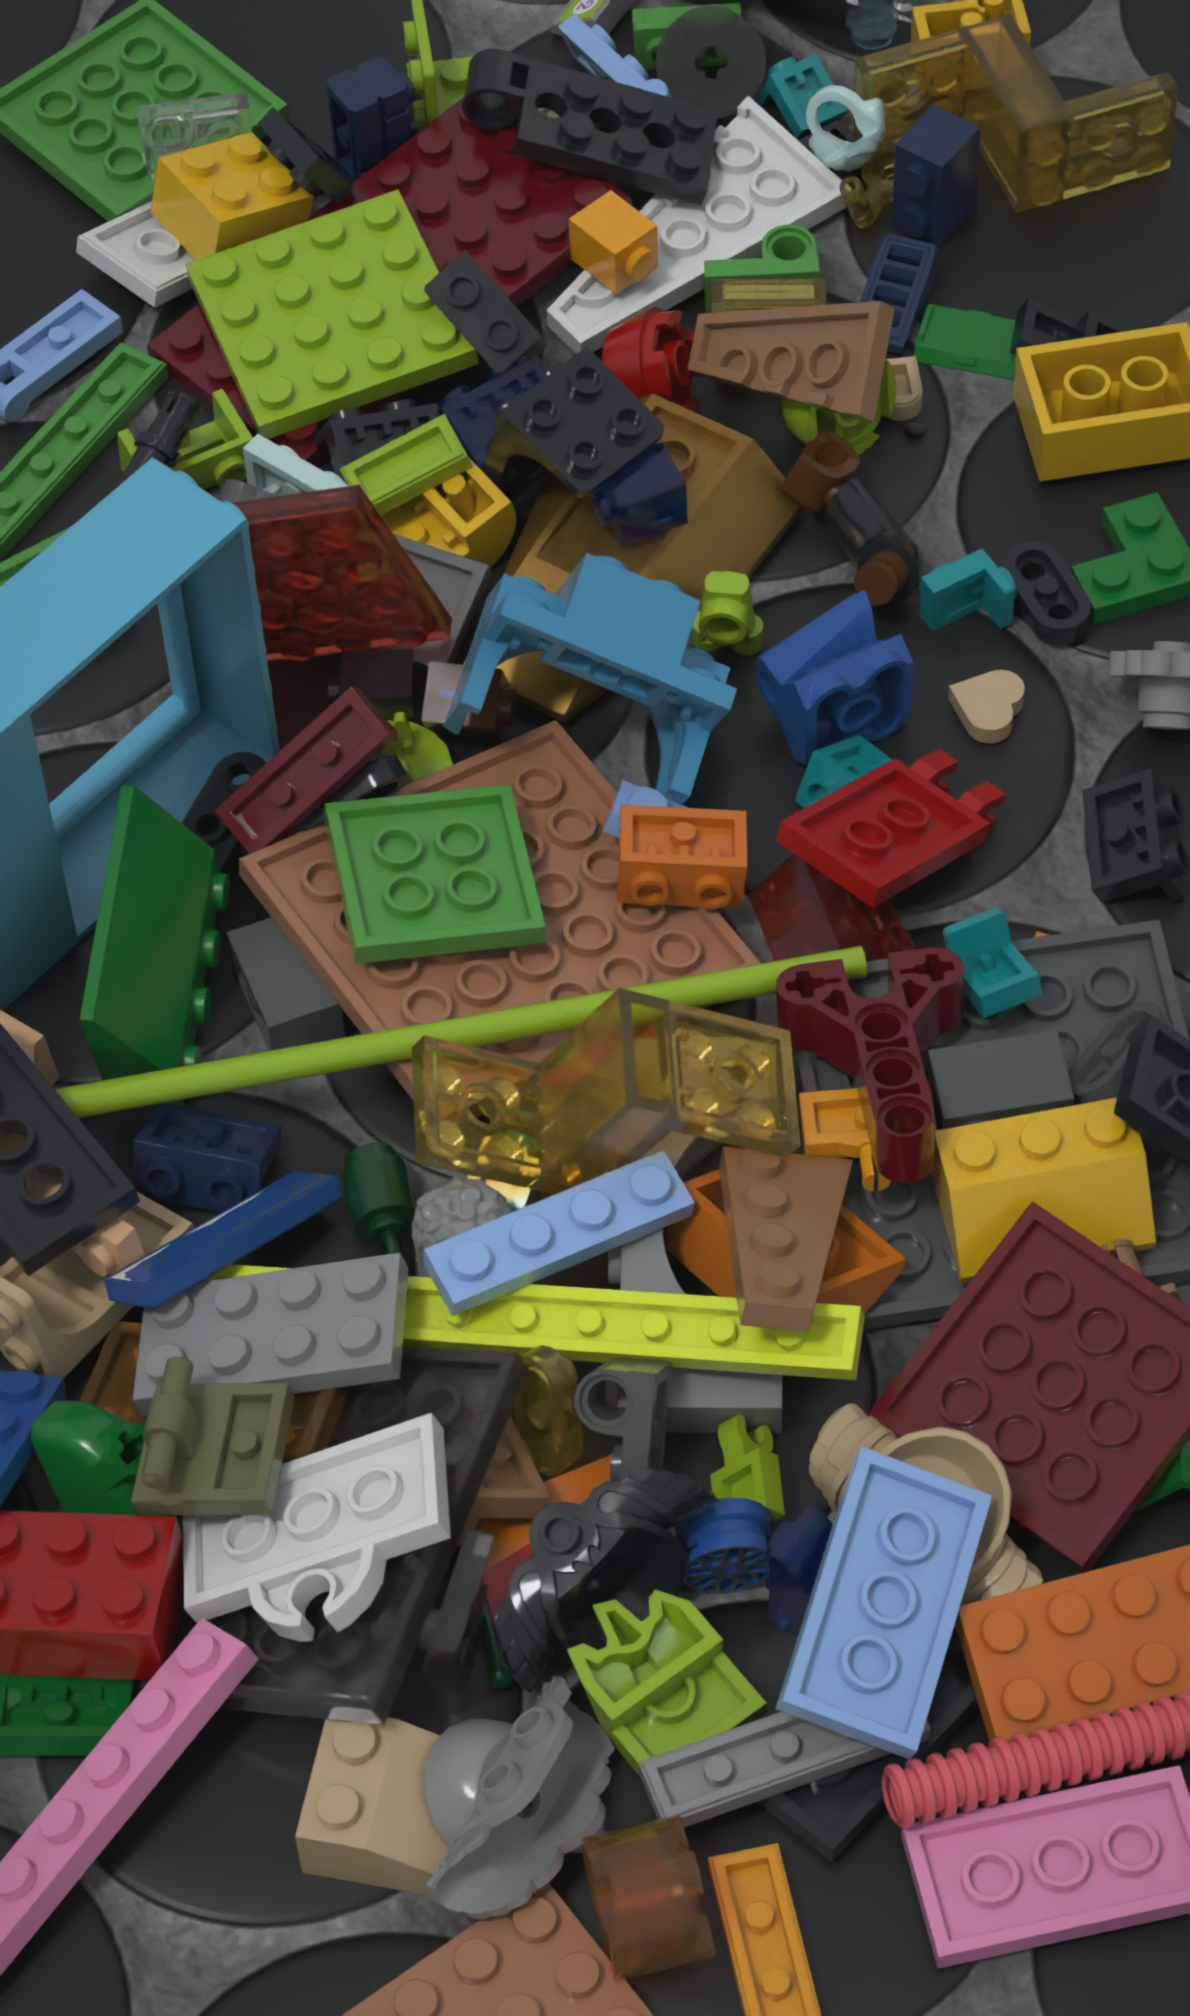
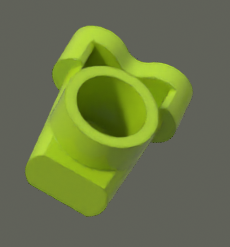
M711 571L706 576L701 610L697 612L692 626V643L696 648L705 652H712L721 647H730L741 655H753L761 650L763 646V621L754 614L750 584L746 574L734 571Z

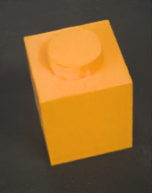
M612 190L569 218L571 260L616 295L636 281L645 279L653 269L658 267L657 225Z

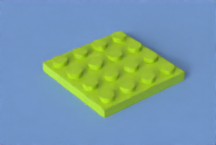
M399 190L185 264L188 279L259 435L266 439L328 418L334 412L360 407L479 364L478 353L424 291L425 285L438 275L439 271Z

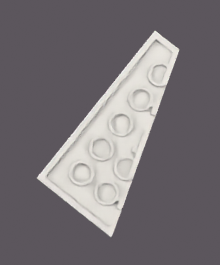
M747 96L737 107V116L726 128L720 125L715 130L708 191L702 205L656 193L639 211L657 225L658 267L653 269L648 277L641 281H636L617 295L584 270L547 309V326L576 354L585 347L594 352L603 347L607 333L618 325L653 307L666 311L705 289L704 261L759 258L762 256L763 237L769 230L787 224L798 225L807 230L850 206L851 188L751 97Z

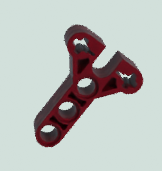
M931 947L887 953L888 994L879 998H864L852 992L848 984L843 959L805 963L789 967L781 972L776 980L777 1030L780 1040H783V1043L791 1049L812 1051L855 1079L875 1166L881 1175L888 1180L898 1183H912L922 1180L931 1173L935 1166V1111L921 1059L940 1034L951 1032L963 1020L964 963L961 958L951 950Z

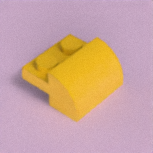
M470 458L472 468L367 522L362 511L357 514L363 524L487 564L489 568L499 560L507 549L516 527V512L512 502Z

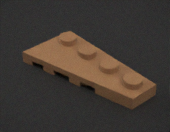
M882 301L698 314L688 370L708 379L874 423L895 309Z

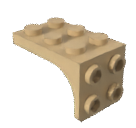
M138 1192L140 1202L119 1216L136 1229L145 1256L194 1228L192 1222ZM70 1249L30 1276H27L15 1259L11 1257L0 1267V1351L18 1370L35 1371L40 1375L65 1378L128 1313L133 1305L110 1301L104 1279L111 1276V1274L105 1277L96 1274L83 1262L78 1254Z

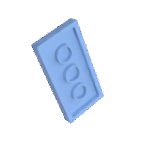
M861 1446L854 1455L775 1709L906 1759H911L919 1747L992 1495Z

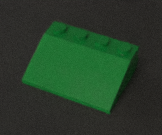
M121 784L80 1014V1022L102 1080L201 1063V1047L195 1045L198 1025L206 1026L210 1016L211 991L210 988H206L204 985L207 968H216L220 956L219 930H214L217 911H226L230 893L229 875L221 873L215 850L134 785ZM186 1099L162 1104L185 1106Z

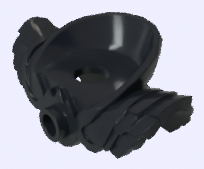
M634 1467L627 1477L624 1478L623 1482L605 1481L595 1487L589 1497L580 1505L560 1501L547 1505L538 1511L533 1518L529 1531L532 1554L527 1561L516 1567L510 1577V1597L506 1598L504 1602L495 1608V1620L499 1629L497 1631L498 1641L503 1650V1660L512 1671L511 1674L520 1687L529 1693L532 1692L538 1678L541 1679L543 1677L549 1660H552L559 1640L566 1649L583 1643L597 1650L606 1647L607 1639L592 1605L616 1599L642 1622L650 1615L649 1597L655 1589L678 1597L683 1587L687 1568L686 1554L678 1539L667 1530L687 1522L686 1520L704 1513L705 1508L719 1502L711 1489L700 1482L696 1483L685 1474L679 1473L676 1475L674 1472L666 1469L653 1470L647 1467Z

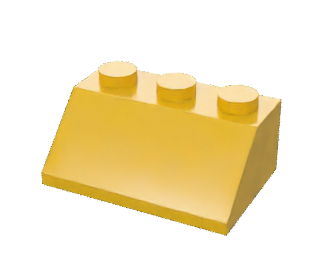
M1117 1098L935 1131V1166L931 1174L960 1284L969 1283L1032 1201L1099 1247L1107 1244L1109 1252L1113 1256L1117 1255L1113 1241L1120 1239L1131 1240L1134 1243L1135 1252L1155 1248L1156 1235L1146 1153L1140 1133L1133 1130L1124 1120L1113 1114Z

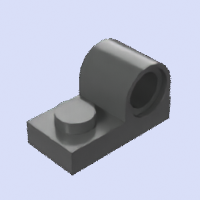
M613 1358L587 1374L577 1385L574 1402L575 1410L581 1422L593 1431L623 1437V1443H617L613 1450L610 1465V1481L623 1482L624 1478L627 1477L634 1467H647L653 1470L663 1469L672 1362L650 1359ZM604 1380L616 1382L624 1389L627 1395L626 1410L619 1411L610 1407L605 1402L602 1396Z

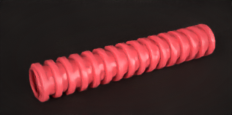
M1181 1691L1176 1693L1173 1701L1167 1696L1157 1697L1153 1701V1706L1146 1701L1137 1702L1133 1706L1132 1711L1125 1706L1117 1707L1113 1710L1112 1716L1104 1711L1097 1712L1092 1716L1091 1722L1086 1717H1077L1071 1722V1727L1065 1722H1057L1051 1726L1050 1732L1044 1727H1037L1030 1732L1029 1737L1022 1732L1013 1733L1009 1738V1742H1006L1001 1737L993 1738L989 1741L987 1748L980 1742L973 1743L968 1747L967 1753L961 1748H953L947 1752L946 1758L939 1753H933L926 1758V1763H922L918 1758L909 1759L903 1769L896 1763L889 1764L884 1768V1774L882 1775V1792L886 1808L892 1820L900 1828L905 1829L914 1824L915 1818H918L920 1822L925 1824L932 1822L935 1819L936 1813H939L944 1818L952 1817L956 1814L958 1807L963 1812L968 1813L977 1808L978 1802L988 1808L995 1806L998 1803L999 1797L1006 1802L1015 1801L1019 1798L1021 1791L1024 1795L1031 1797L1040 1792L1041 1786L1051 1792L1059 1789L1062 1781L1068 1786H1075L1082 1781V1776L1089 1781H1094L1102 1777L1103 1771L1111 1776L1118 1775L1123 1771L1124 1765L1127 1769L1134 1771L1144 1765V1760L1150 1765H1157L1164 1761L1165 1755L1171 1760L1180 1759L1184 1756L1185 1750L1190 1753V1692Z

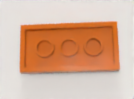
M1190 1545L961 1605L955 1621V1627L989 1741L993 1738L1001 1737L1006 1742H1009V1738L1013 1733L1022 1732L1029 1737L1030 1732L1037 1727H1044L1050 1732L1051 1726L1057 1722H1065L1070 1727L1071 1722L1077 1717L1083 1716L1091 1721L1092 1716L1097 1712L1104 1711L1112 1715L1113 1710L1117 1707L1125 1706L1132 1710L1137 1702L1146 1701L1153 1704L1157 1697L1167 1696L1172 1699L1178 1692H1190Z

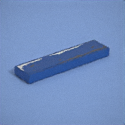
M299 1171L287 1174L105 1278L104 1283L109 1300L119 1304L157 1308L339 1202L343 1194L338 1176Z

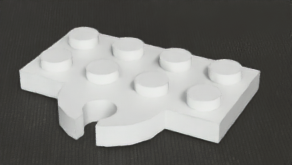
M432 1413L282 1464L272 1515H183L184 1609L198 1623L201 1618L209 1620L252 1605L264 1622L280 1637L306 1642L313 1641L315 1631L314 1627L305 1618L306 1608L317 1595L329 1591V1595L322 1606L325 1618L337 1632L350 1626L371 1605L383 1584L387 1559L451 1538L444 1428Z

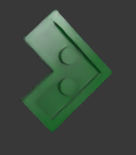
M1155 492L1104 507L1102 525L1118 553L1071 566L1072 573L1090 600V621L1092 624L1189 597L1190 549L1159 493Z

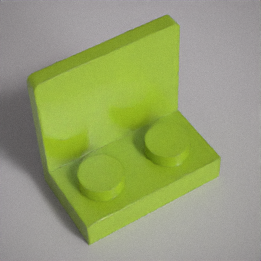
M411 0L413 21L403 22L406 54H416V59L409 60L406 63L407 76L414 87L415 94L421 96V100L412 103L414 122L419 132L464 97L468 68L472 57L433 61L423 0Z

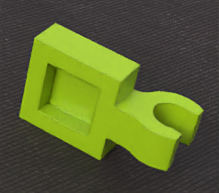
M737 1414L719 1424L718 1439L723 1451L725 1466L710 1474L712 1491L717 1499L746 1498L759 1502L769 1510L770 1522L784 1516L779 1459L777 1454L772 1453L773 1437L769 1426L763 1424L747 1433L745 1416Z

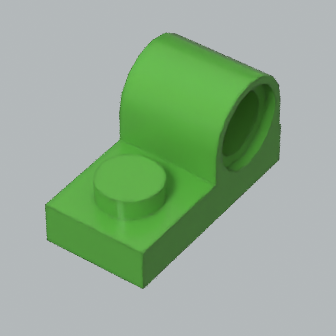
M781 225L769 230L763 237L762 258L704 261L705 312L717 313L819 305L820 268L814 236L807 229L798 225Z

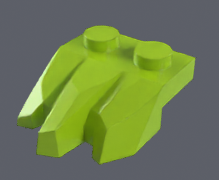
M656 1589L649 1597L650 1615L642 1622L616 1599L592 1605L606 1636V1647L597 1650L583 1643L567 1649L601 1727L611 1739L616 1749L638 1775V1762L756 1721L766 1713L767 1702L722 1651V1637L692 1602Z

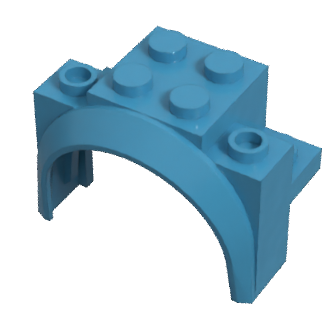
M586 553L555 594L546 591L544 586L536 580L522 576L512 577L504 573L487 596L443 727L458 735L468 712L479 714L494 671L498 665L518 655L543 651L541 662L644 704L653 720L660 745V768L655 790L660 792L665 798L682 805L691 795L710 732L731 710L737 688L726 684L730 667L714 661L709 653L701 649L686 647L701 600L684 594L683 590L672 582L651 580L629 571L617 559L608 556H593Z

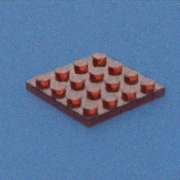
M360 485L233 502L243 512L249 523V537L255 565L258 601L261 607L260 615L263 636L267 648V662L288 659L305 661L314 656L335 654L344 650H369L397 645L414 647L423 645L428 641L450 639L452 617Z

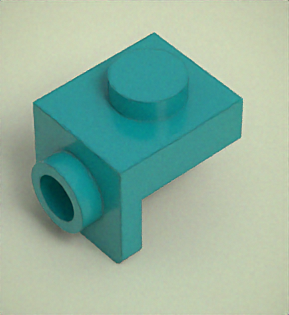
M980 549L952 563L941 564L929 574L921 577L919 616L933 632L983 608L997 626L1003 629L1013 623L1014 599L1017 597V588L1009 571L1003 566L997 567L986 552Z
M999 907L944 928L943 936L946 949L957 954L964 963V995L983 1018L996 1013L1010 1011L1021 1003L1043 995L1039 973L1012 944L1007 916Z

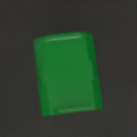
M928 304L918 332L913 356H916V360L919 363L1013 380L1016 355L1010 353L1016 319L995 316L992 313L978 310H963Z

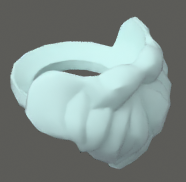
M830 85L821 88L810 98L806 109V121L812 133V136L809 138V147L814 155L827 168H832L835 171L844 170L849 172L860 168L864 163L868 162L885 138L886 111L884 101L879 98L864 101L856 92L844 86ZM827 101H836L845 105L852 112L856 125L863 137L855 142H848L837 138L829 131L823 130L818 121L820 105Z

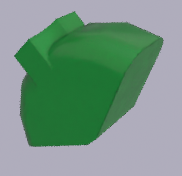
M69 1400L53 1402L35 1419L31 1427L32 1445L59 1502L69 1513L138 1515L131 1499L144 1444L143 1434L146 1420L142 1423L133 1424L121 1416L117 1417L115 1414L89 1402ZM151 1515V1516H169V1515Z

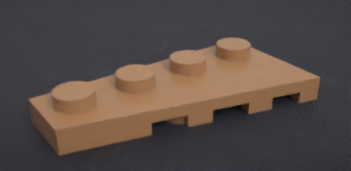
M723 1146L719 1174L740 1325L809 1332L853 1160L775 1152L762 1146H750L747 1148Z

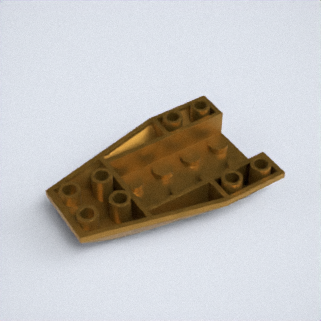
M650 394L639 398V400L663 423L664 433L661 440L588 497L581 498L575 496L552 474L538 494L504 571L505 574L512 577L522 576L531 578L542 584L546 591L555 594L586 553L593 556H608L619 560L627 567V570L651 580H665L676 584L683 590L684 594L701 600L698 611L701 610L705 578L711 571H734L746 574L748 579L751 577L803 511L804 505L780 489L786 478L753 438L655 394ZM543 651L515 656L496 667L503 670L509 681L508 688H516L517 701L563 723L608 690L541 662Z

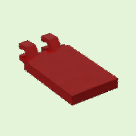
M940 749L919 758L910 768L894 758L782 820L775 841L865 904L874 908L983 844L987 833L995 828L998 819L988 811L993 807L1002 805L1006 793L986 781L967 790L956 800L948 794L950 786L942 781L941 778L947 774L954 773L958 761Z

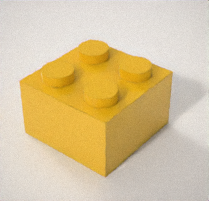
M252 132L159 157L150 212L180 242L186 251L195 260L303 223L311 216L314 196L289 174L290 170L275 158Z

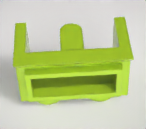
M223 389L212 393L214 421L188 431L177 451L181 454V457L175 467L170 468L173 471L180 470L187 473L203 490L217 484L223 487L228 479L243 481L247 477L243 447L253 437ZM128 428L117 432L122 472L126 470L137 449L134 445L135 439Z

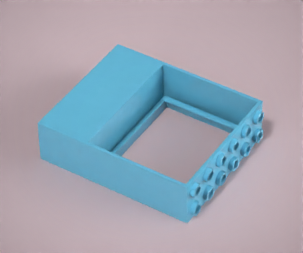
M153 457L0 587L1 1011L5 1010L96 927L121 784L134 785L182 823L214 767L224 757L236 752H250L260 756L267 763L280 751L248 520L243 512L229 501L221 502L201 489L187 473L180 470L173 471ZM157 604L173 694L49 804L30 715ZM239 775L232 780L231 784H243L249 779L250 775Z

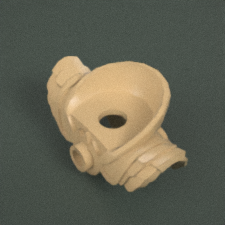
M853 1403L840 1407L825 1422L810 1454L809 1472L816 1487L822 1491L824 1498L827 1499L830 1508L835 1514L839 1507L854 1455L863 1446L992 1495L960 1606L1042 1584L1043 1579L1040 1570L1026 1559L1023 1550L1017 1547L1006 1533L1010 1520L1012 1490L1004 1465L988 1444L966 1431L940 1426L907 1433L897 1438L892 1430L882 1425L875 1417H868L858 1405Z

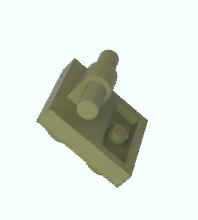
M170 1357L166 1361L162 1384H156L144 1429V1444L131 1499L138 1515H272L295 1400L289 1384H190L194 1367L193 1363L183 1357Z

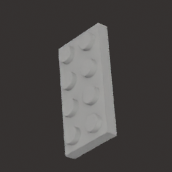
M399 1252L200 1282L155 1309L144 1307L132 1401L142 1416L148 1415L156 1384H162L166 1361L170 1357L176 1356L186 1358L193 1363L194 1367L190 1384L288 1383L292 1393L297 1394L400 1379L409 1268Z

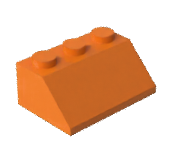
M777 1148L771 1149L775 1152H781ZM718 1169L683 1182L695 1202L693 1214L667 1227L664 1246L669 1253L719 1297L737 1298ZM843 1204L816 1303L861 1306L865 1314L904 1270L906 1258Z

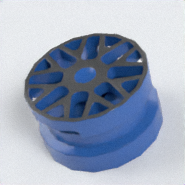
M746 1498L718 1499L719 1502L705 1508L704 1513L686 1520L687 1522L675 1528L676 1538L681 1543L686 1554L687 1568L684 1583L694 1590L721 1594L744 1591L762 1584L772 1577L778 1568L775 1549L767 1543L772 1535L769 1510L759 1502Z

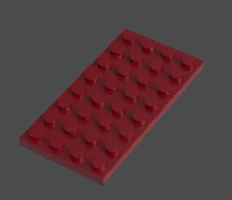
M462 98L353 183L354 187L340 203L332 199L304 221L306 222L399 190L439 273L466 250L517 307L573 262L571 260L569 236L570 217L610 190L631 206L632 201L629 196L603 178L513 154L512 150L518 116L511 125L503 129H484L474 125L465 117L462 110ZM200 303L146 344L149 356L166 363L168 374L211 408H213L212 393L223 389L252 437L254 438L258 434ZM418 386L358 408L362 409L363 415L382 412L381 408L383 406L402 400ZM328 418L268 439L279 446L285 445L291 448L301 459L315 467L320 466L330 457L328 446L316 448L313 438L328 422Z

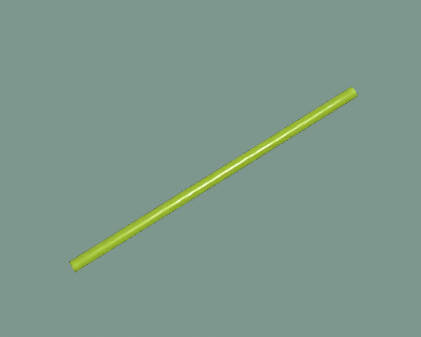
M862 946L68 1086L55 1090L78 1118L776 994V980L781 972L799 964L843 959L847 980L861 979L867 977V963Z

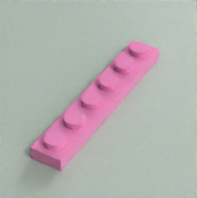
M201 1618L1 1860L0 1976L259 1660L247 1644Z

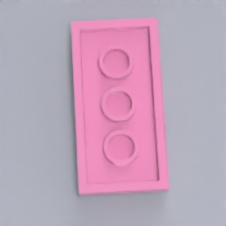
M1180 1765L1002 1803L988 1808H979L968 1813H956L949 1818L938 1817L932 1822L925 1824L920 1821L914 1822L911 1827L902 1829V1842L938 1969L1190 1914V1795Z

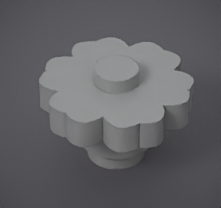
M1155 641L1153 650L1110 651L1109 677L1139 681L1137 712L1143 713V728L1190 730V643Z

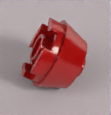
M653 307L618 325L607 333L603 345L602 362L638 399L655 394L688 410L696 411L699 402L695 397H690L692 377L700 375L688 370L695 330L682 329L679 323L681 322L682 311L664 312L658 307Z

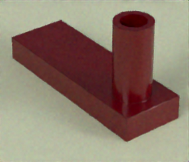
M351 686L214 811L249 854L283 840L380 751L383 756L389 755L397 745V731L391 723L385 721L359 688Z

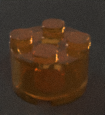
M680 1815L670 1818L662 1817L581 1838L583 1843L581 1845L592 1903L595 1915L598 1914L604 1936L601 1939L605 1955L612 1962L610 1968L614 1981L667 1970L715 1956L706 1914H701L698 1896L703 1895L701 1876L693 1851H689Z

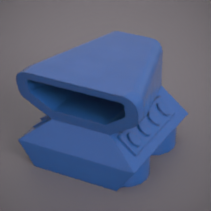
M865 590L849 596L756 659L758 691L781 723L793 759L804 765L809 763L813 751L857 735H861L868 741L885 739L900 728L905 719L911 717L913 660L901 634L884 640L876 639L872 608Z

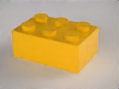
M1188 322L1016 348L1013 397L1040 482L1190 458V327Z

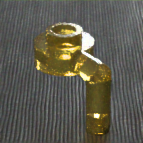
M897 142L880 144L878 150L873 153L872 158L861 166V176L867 188L866 192L860 179L857 177H847L840 184L839 189L855 225L859 228L870 227L886 202H893L894 178L887 179L894 176L895 144Z

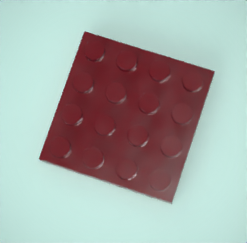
M1032 1201L868 1414L892 1430L897 1438L907 1433L940 1426L966 1431L988 1444L1004 1465L1012 1490L1010 1520L1084 1573L1089 1572L1190 1439V1307Z

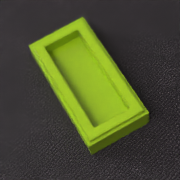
M443 414L340 468V471L349 485L364 517L369 522L473 466L447 417Z

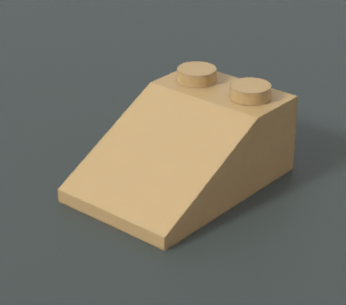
M328 1707L295 1834L302 1873L429 1895L425 1884L439 1870L440 1861L450 1850L433 1825L424 1796V1768L431 1747L440 1735L399 1719ZM532 1801L522 1811L517 1813L519 1817L524 1818L531 1810Z

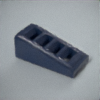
M886 234L884 236L860 302L881 300L905 306L901 307L885 303L895 309L893 322L899 324L898 328L891 327L887 351L903 355L937 277L938 247L932 243L894 234ZM888 280L894 281V282H898V283H902V284L911 285L912 287L906 286V285L897 284V283H893V282H889Z

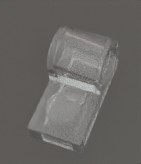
M247 92L136 106L144 163L146 164L149 180L153 184L155 183L159 157L252 132Z

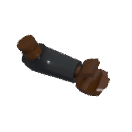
M823 431L815 437L814 441L809 440L780 489L804 506L812 508L823 517L857 571L854 577L856 593L865 590L870 604L878 606L906 600L917 590L921 577L924 575L922 552L863 482L857 477L851 479L861 462L859 454L854 447L835 432Z

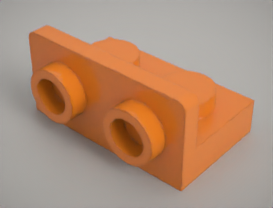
M620 805L617 902L646 906L667 905L704 907L708 909H738L742 907L747 874L746 811Z

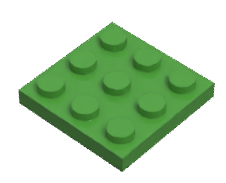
M510 784L325 803L324 822L355 964L542 944L545 942L546 925Z

